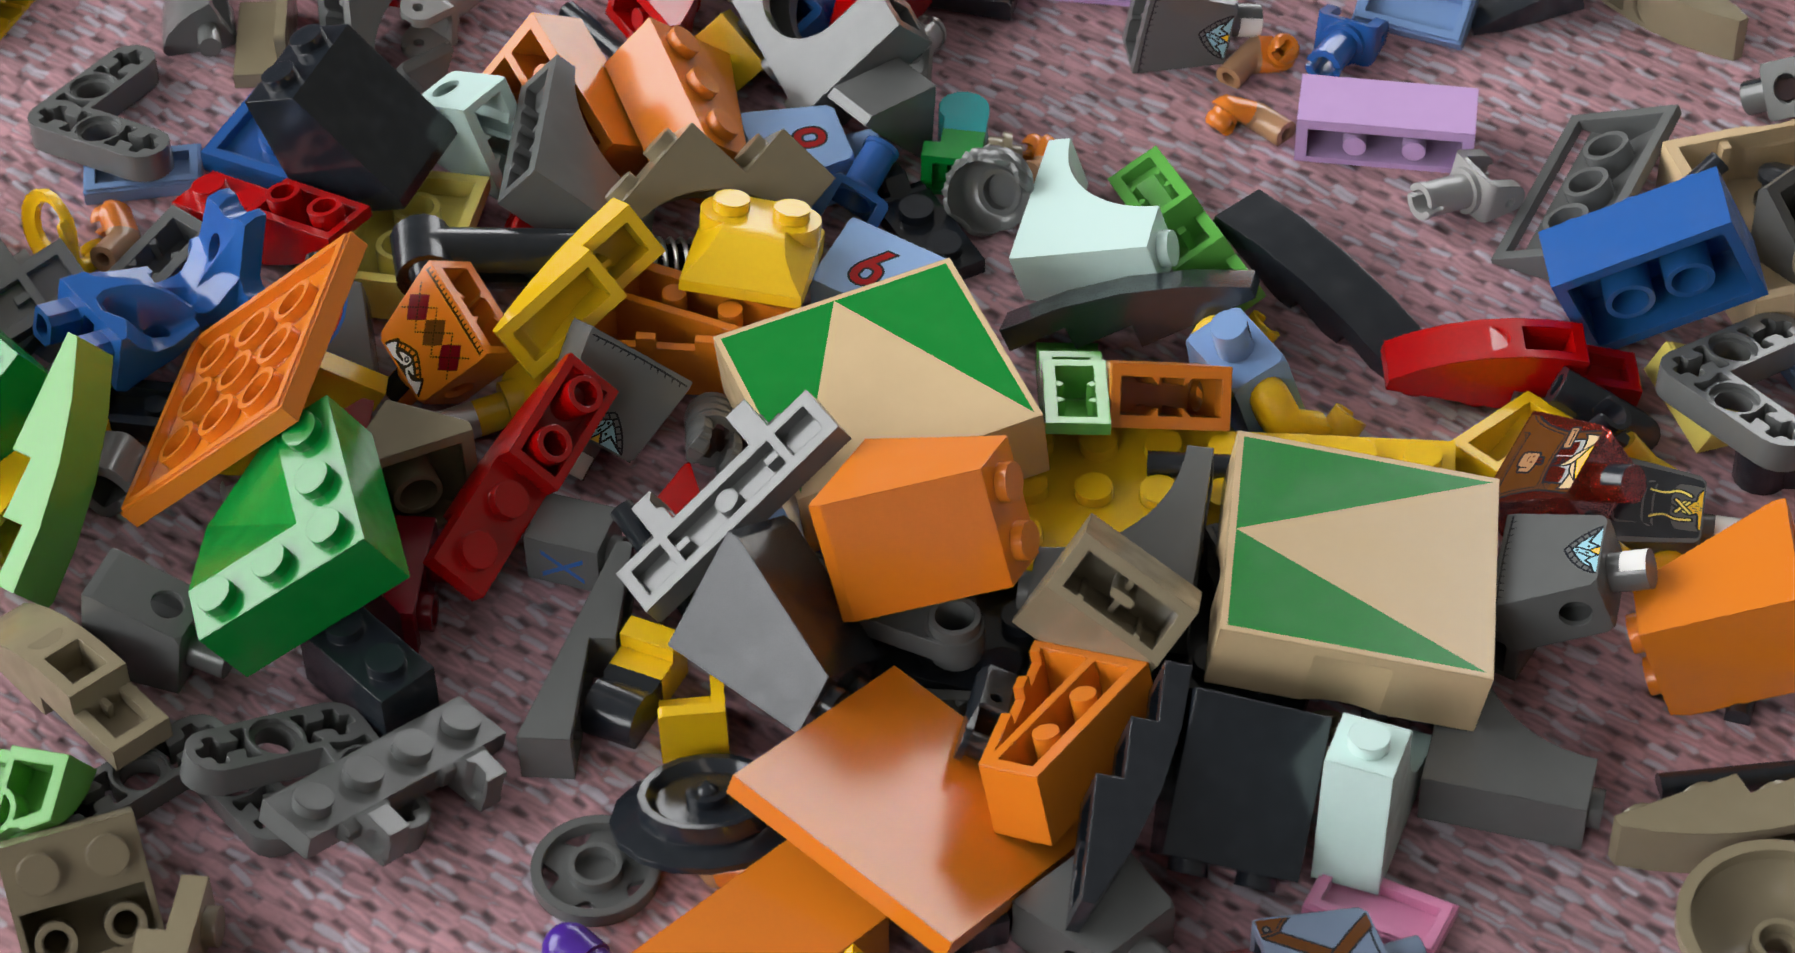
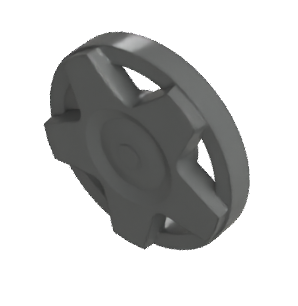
M589 815L569 820L550 831L540 841L533 853L530 873L534 894L540 905L548 913L563 922H577L586 927H601L622 922L645 908L658 890L661 870L639 864L617 847L609 825L610 815ZM590 834L586 843L581 846L565 844L573 838ZM544 868L558 877V880L549 890L542 878ZM642 884L633 895L628 896L627 891L629 888ZM590 905L593 908H581V906Z

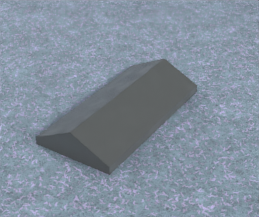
M1679 105L1572 115L1491 258L1492 263L1549 281L1538 232L1561 224L1568 219L1580 217L1618 203L1625 198L1639 195L1661 154L1662 142L1668 141L1682 115ZM1582 130L1591 132L1526 250H1515Z

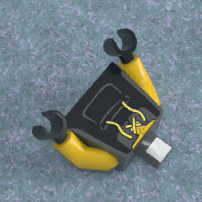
M1609 396L1592 408L1594 418L1587 422L1585 431L1602 430L1595 446L1603 447L1608 444L1612 446L1610 453L1604 452L1602 470L1611 463L1632 465L1625 469L1627 471H1624L1622 475L1621 486L1599 485L1596 510H1589L1584 515H1603L1611 520L1622 551L1650 548L1654 553L1658 570L1742 519L1704 513L1707 482L1701 476L1680 471L1657 457L1635 432L1625 433L1624 431L1631 425L1632 417L1628 407L1620 399ZM1627 482L1607 517L1605 513L1610 502L1622 485Z

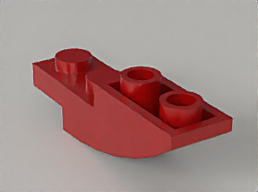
M211 171L209 174L197 178L188 190L171 202L172 205L202 221L207 196L218 190L230 188L237 194L245 211L248 212L260 208L267 214L262 264L265 265L303 263L306 254L322 250L343 234L355 231L373 216L369 205L288 178L267 189L216 171Z
M1533 318L1479 319L1413 331L1384 341L1381 348L1385 389L1401 392L1412 397L1426 396L1461 402L1472 407L1487 406L1500 409L1510 402L1514 391H1530L1540 398H1545L1552 382L1564 366L1590 379L1636 407L1643 392L1635 353L1587 345L1583 323Z
M573 353L566 354L517 411L460 489L443 516L448 521L422 563L473 602L484 598L545 497L557 492L562 486L619 391Z

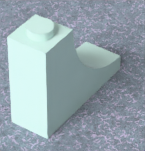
M1071 138L1048 141L1034 182V190L1030 194L1009 256L1010 264L1024 298L1028 300L1040 301L1067 290L1127 276L1170 272L1171 267L1176 266L1179 260L1177 235L1174 230H1168L1159 206L1116 204L1096 197L1086 191L1088 181Z
M1343 713L1324 759L1311 877L1318 878V876L1324 874L1333 877L1332 883L1375 895L1379 894L1380 885L1387 874L1421 785V778L1432 735Z

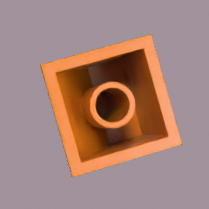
M1007 435L872 438L863 440L808 505L843 622H858L1006 589L1016 584L1038 555L1040 539L1037 525L1034 521L1030 520L1023 495L1024 481L1022 469L1014 461Z
M1783 498L1771 501L1657 570L1658 577L1655 589L1633 591L1636 612L1625 615L1629 641L1634 654L1646 653L1647 656L1642 657V665L1648 690L1651 696L1662 694L1670 715H1695L1727 708L1734 704H1745L1795 693V523L1787 500Z

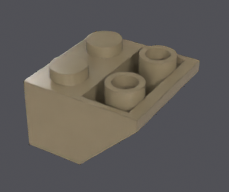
M1091 513L1016 613L1012 622L1038 641L1148 662L1151 673L1161 663L1198 614L1202 591Z
M130 806L0 842V874L22 953H132L137 928L165 930L136 820Z

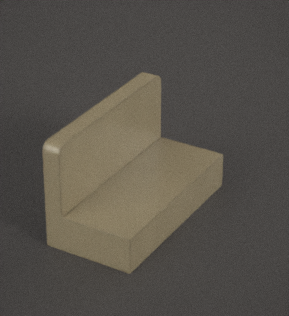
M296 0L240 2L233 72L235 88L256 87L261 82L263 72L276 62L289 45L291 35L297 31L298 8Z

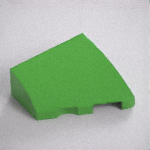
M14 745L11 746L10 750L0 749V842L52 828L68 819L87 795L97 769L69 754Z

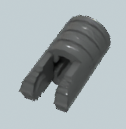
M719 392L700 394L688 404L684 414L686 460L693 464L698 463L707 467H715L716 475L742 452V437L725 418L733 410L725 394ZM717 424L722 425L724 430L715 428Z

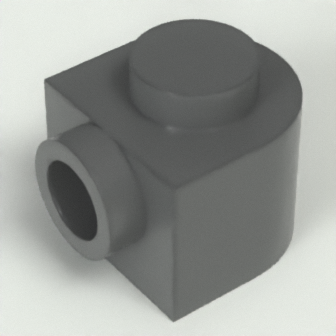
M105 432L97 479L89 503V507L101 517L111 518L122 511L121 506L146 450L133 436L125 432Z

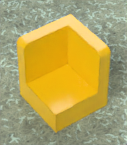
M730 8L717 16L694 37L730 54L736 91H739L758 73L764 70L761 61L765 57L759 47L751 42L742 32L738 25L740 19Z
M709 674L711 696L659 700L657 714L663 763H668L681 757L704 753L730 754L724 683Z

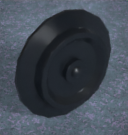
M698 754L681 757L657 767L647 777L636 782L616 800L609 821L614 840L621 851L641 865L672 874L716 875L747 869L787 839L726 793L732 776L754 761L734 754Z

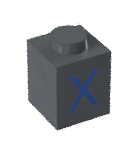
M554 493L547 495L523 537L528 577L591 591L616 541H628L626 536H622L621 529L610 515L615 507Z

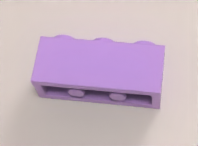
M1302 74L1294 160L1450 173L1457 151L1460 149H1474L1479 88Z

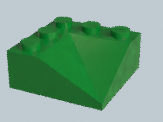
M325 395L303 409L297 423L260 447L207 525L188 590L197 635L202 644L244 676L249 677L410 578L372 433L332 398Z

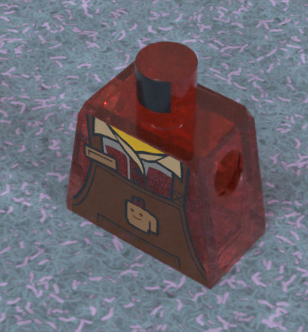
M1533 411L1494 477L1499 479L1498 532L1503 537L1506 518L1509 514L1584 515L1587 511L1594 509L1610 518L1618 503L1635 504L1642 499L1646 490L1645 473L1639 465L1632 462L1612 432L1603 425Z

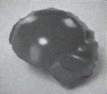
M991 144L981 148H972L970 152L965 151L961 159L955 160L951 170L946 173V181L941 192L944 196V210L961 228L973 236H989L999 231L1013 229L1021 223L1030 194L1034 190L1033 174L1024 158L1010 148Z

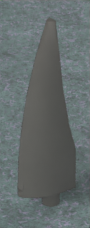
M163 0L162 42L166 55L174 56L200 52L206 57H214L221 52V49L236 44L237 32L234 10L228 0Z

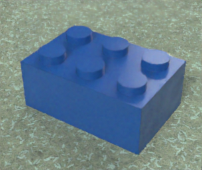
M1717 166L1699 173L1687 175L1680 180L1636 196L1625 198L1618 203L1580 217L1568 219L1561 224L1538 232L1551 289L1570 322L1583 323L1587 345L1618 349L1769 295L1754 239Z

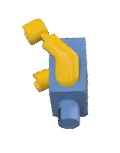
M1231 308L1216 315H1210L1203 318L1187 338L1186 347L1189 363L1233 367L1230 426L1235 431L1359 437L1366 427L1364 422L1353 417V412L1339 403L1334 405L1326 417L1320 411L1305 409L1289 364L1284 355L1273 344L1280 336V333L1269 329L1263 323L1266 320L1265 315L1257 310H1253L1248 316L1241 308Z

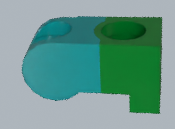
M965 91L954 92L941 99L938 112V142L924 140L921 153L920 181L925 184L926 189L930 188L935 195H943L941 192L946 181V173L951 170L955 160L961 159L965 151L970 152L972 148L986 146L990 108L989 103L984 97Z

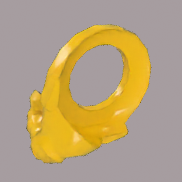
M34 189L30 191L22 203L21 221L24 235L32 252L36 254L52 244L46 237L41 222V209L43 204L47 202L54 208L60 222L57 224L59 238L62 239L85 272H95L97 268L91 262L90 251L102 239L90 240L79 250L74 219L62 199L50 189Z

